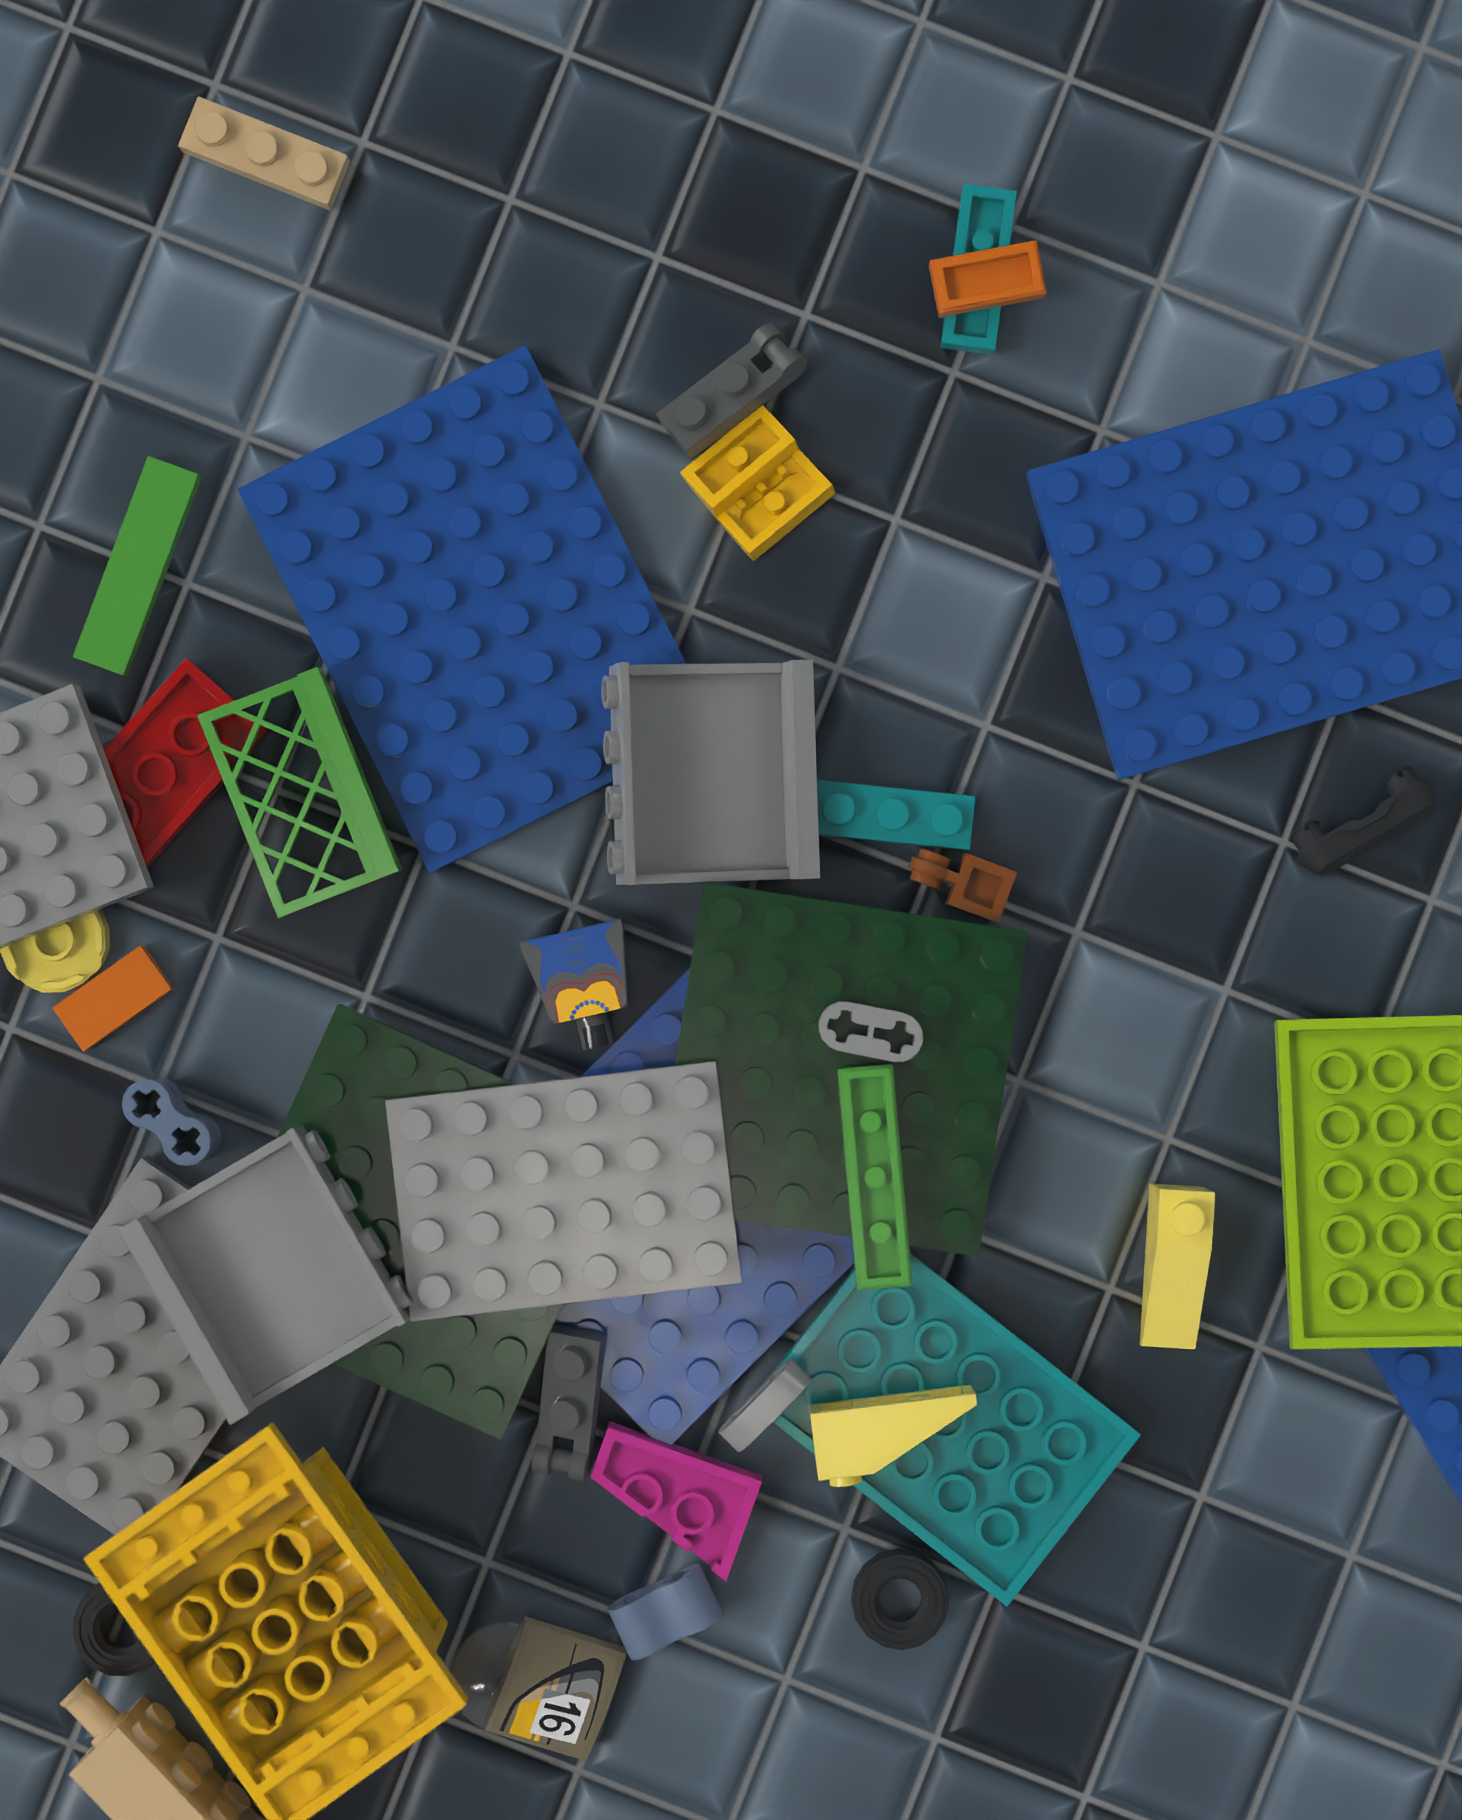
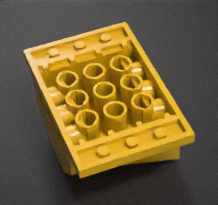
M273 1422L83 1558L267 1820L309 1819L465 1707L469 1700L436 1653L448 1626L446 1618L324 1446L302 1463Z

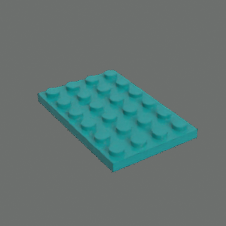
M911 1252L910 1261L913 1286L857 1291L854 1267L772 1371L773 1373L785 1361L792 1358L811 1377L804 1390L773 1423L815 1455L809 1405L971 1385L976 1393L977 1405L875 1474L862 1475L863 1482L853 1486L1001 1603L1008 1606L1141 1434Z

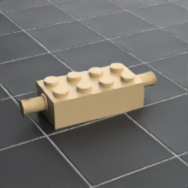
M88 1677L83 1679L59 1703L94 1737L91 1741L92 1747L69 1775L112 1820H262L250 1807L251 1801L246 1792L235 1782H226L213 1768V1761L208 1752L196 1742L189 1743L177 1731L173 1716L161 1704L157 1702L151 1703L143 1695L127 1711L122 1710L119 1713L90 1683Z

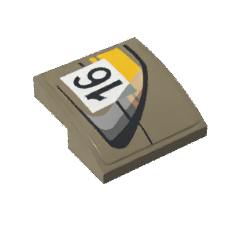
M524 1616L504 1660V1676L484 1717L485 1731L586 1761L613 1697L626 1655L625 1647Z

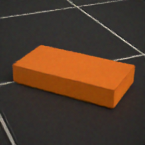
M1037 240L934 259L929 262L939 318L1042 299L1047 294Z
M140 945L52 1007V1009L81 1050L86 1052L171 993L175 988L145 945Z

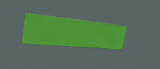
M151 456L147 457L73 654L74 658L128 678L202 480L199 474Z
M893 1064L837 1068L857 1291L913 1286Z

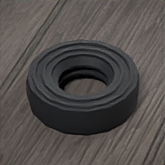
M897 1548L880 1552L864 1563L854 1579L851 1602L855 1620L867 1637L883 1647L905 1650L919 1647L937 1634L946 1619L949 1597L944 1577L931 1560L916 1551ZM891 1580H909L920 1591V1606L908 1618H891L883 1612L879 1605L880 1592L884 1585Z
M99 1582L81 1599L73 1618V1639L79 1655L91 1668L108 1676H129L147 1669L155 1660L140 1639L130 1645H118L111 1642L106 1636L103 1629V1619L106 1612L116 1605Z

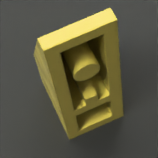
M1149 1183L1140 1331L1141 1346L1180 1349L1196 1348L1212 1250L1215 1192L1205 1187Z
M971 1385L809 1405L818 1481L829 1480L830 1486L833 1487L852 1486L863 1482L862 1475L875 1474L977 1405L975 1391Z

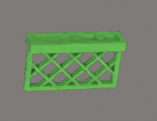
M315 667L297 674L295 678L197 715L278 918L402 871L324 670ZM294 691L302 712L293 732L265 721L273 699ZM262 704L257 717L244 712L246 709ZM236 714L254 722L242 752L222 744L214 724L215 721ZM305 722L313 741L300 736ZM261 726L290 738L278 767L249 755ZM297 741L318 751L322 763L313 783L284 771ZM226 752L239 757L234 770L231 767ZM246 761L275 773L262 802L243 795L237 782ZM325 773L333 792L320 786ZM281 777L310 788L298 818L269 806ZM317 792L337 800L342 814L333 833L305 822ZM246 803L259 808L254 822ZM266 812L295 824L282 853L263 845L259 837L258 830ZM345 823L353 842L340 837ZM302 827L330 839L318 868L289 856ZM337 843L358 852L365 873L343 880L325 872ZM267 854L279 859L274 872ZM286 862L315 874L306 896L288 903L285 902L278 885V880ZM321 878L335 883V885L316 892Z

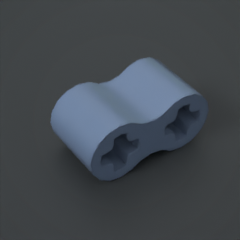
M155 1077L137 1081L129 1086L123 1095L122 1108L128 1121L136 1127L148 1129L156 1134L162 1143L166 1156L177 1165L190 1166L208 1160L218 1151L222 1139L220 1127L215 1120L207 1115L198 1114L189 1109L183 1101L180 1089L169 1079ZM158 1092L161 1097L156 1105L161 1111L147 1113L145 1107L148 1105L149 1100L144 1094ZM197 1129L200 1135L196 1142L201 1148L197 1147L188 1151L184 1146L188 1137L183 1131L187 1132Z
M700 1564L686 1566L654 1584L635 1590L616 1600L607 1609L631 1660L643 1659L679 1639L701 1632L716 1623L723 1616V1612Z

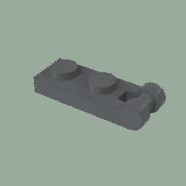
M767 323L755 331L748 344L656 413L660 424L690 460L794 382L805 371L807 360L796 348H788L785 345V335L774 323ZM770 359L773 362L772 367L762 374L758 367Z
M553 1324L546 1343L537 1444L532 1458L533 1472L549 1475L552 1470L568 1473L569 1479L582 1482L588 1480L594 1454L606 1340L605 1333ZM558 1437L574 1440L573 1451L557 1448Z

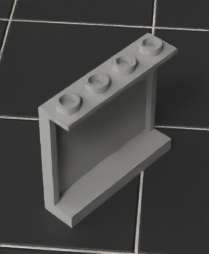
M790 660L784 663L629 665V662H619L609 666V675H604L602 679L601 694L603 707L610 709L611 731H605L603 752L606 764H612L613 786H607L605 808L608 819H614L615 841H609L607 864L609 873L616 874V885L820 878L813 660Z
M303 1124L286 1131L285 1134L148 1214L118 1229L230 1425L250 1414L259 1405L393 1327L403 1325L410 1318L408 1306L413 1304V1300L411 1297L408 1298L406 1284L399 1275L390 1277L380 1259L386 1255L380 1239L370 1226L365 1229L362 1228L352 1211L358 1207L354 1194L342 1178L335 1181L325 1164V1161L330 1159V1155L324 1142L315 1130L307 1133Z

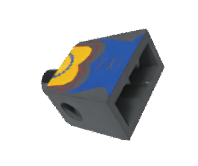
M613 920L519 942L523 956L552 1024L576 1019L583 1051L614 1044L607 1012L629 1007L626 940L623 920Z

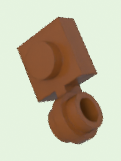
M921 848L917 858L911 857L908 867L913 870L909 879L940 890L943 880L953 883L945 904L999 923L1017 875L1016 871L967 853L963 854L957 873L948 870L951 859Z

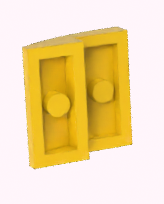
M763 405L727 432L680 472L682 478L753 562L836 494L833 485L800 451L792 435Z

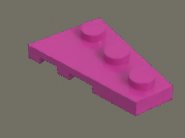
M610 1421L590 1478L641 1517L646 1516L672 1536L671 1540L686 1552L688 1550L692 1551L711 1566L712 1572L726 1582L758 1495L763 1475L676 1444L664 1443L651 1438L648 1434Z

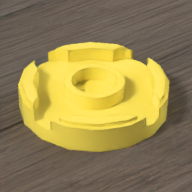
M99 909L0 949V953L8 971L17 980H21L25 985L32 987V989L43 993L70 992L91 981L103 968L110 950V928L102 909Z

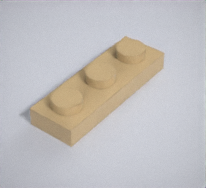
M199 96L178 144L181 151L185 154L330 211L350 164L346 154Z

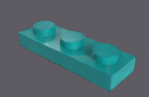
M963 184L953 256L1010 245L1017 191ZM1001 306L944 317L940 348L993 355L996 348Z
M817 780L819 835L964 851L970 850L975 796Z

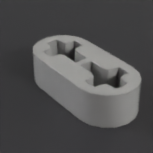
M835 1002L821 1013L818 1021V1031L822 1040L830 1048L841 1052L892 1062H904L913 1058L919 1052L923 1043V1032L920 1024L912 1016L898 1011L852 1002ZM841 1010H848L851 1012V1021L868 1026L866 1036L851 1033L847 1035L845 1042L836 1041V1032L827 1028L829 1018L837 1019L841 1015ZM896 1021L905 1022V1032L913 1034L911 1045L902 1044L899 1053L890 1052V1042L873 1038L875 1027L890 1030L894 1028Z
M792 1358L788 1359L727 1419L718 1433L737 1452H741L794 1401L808 1385L811 1377Z

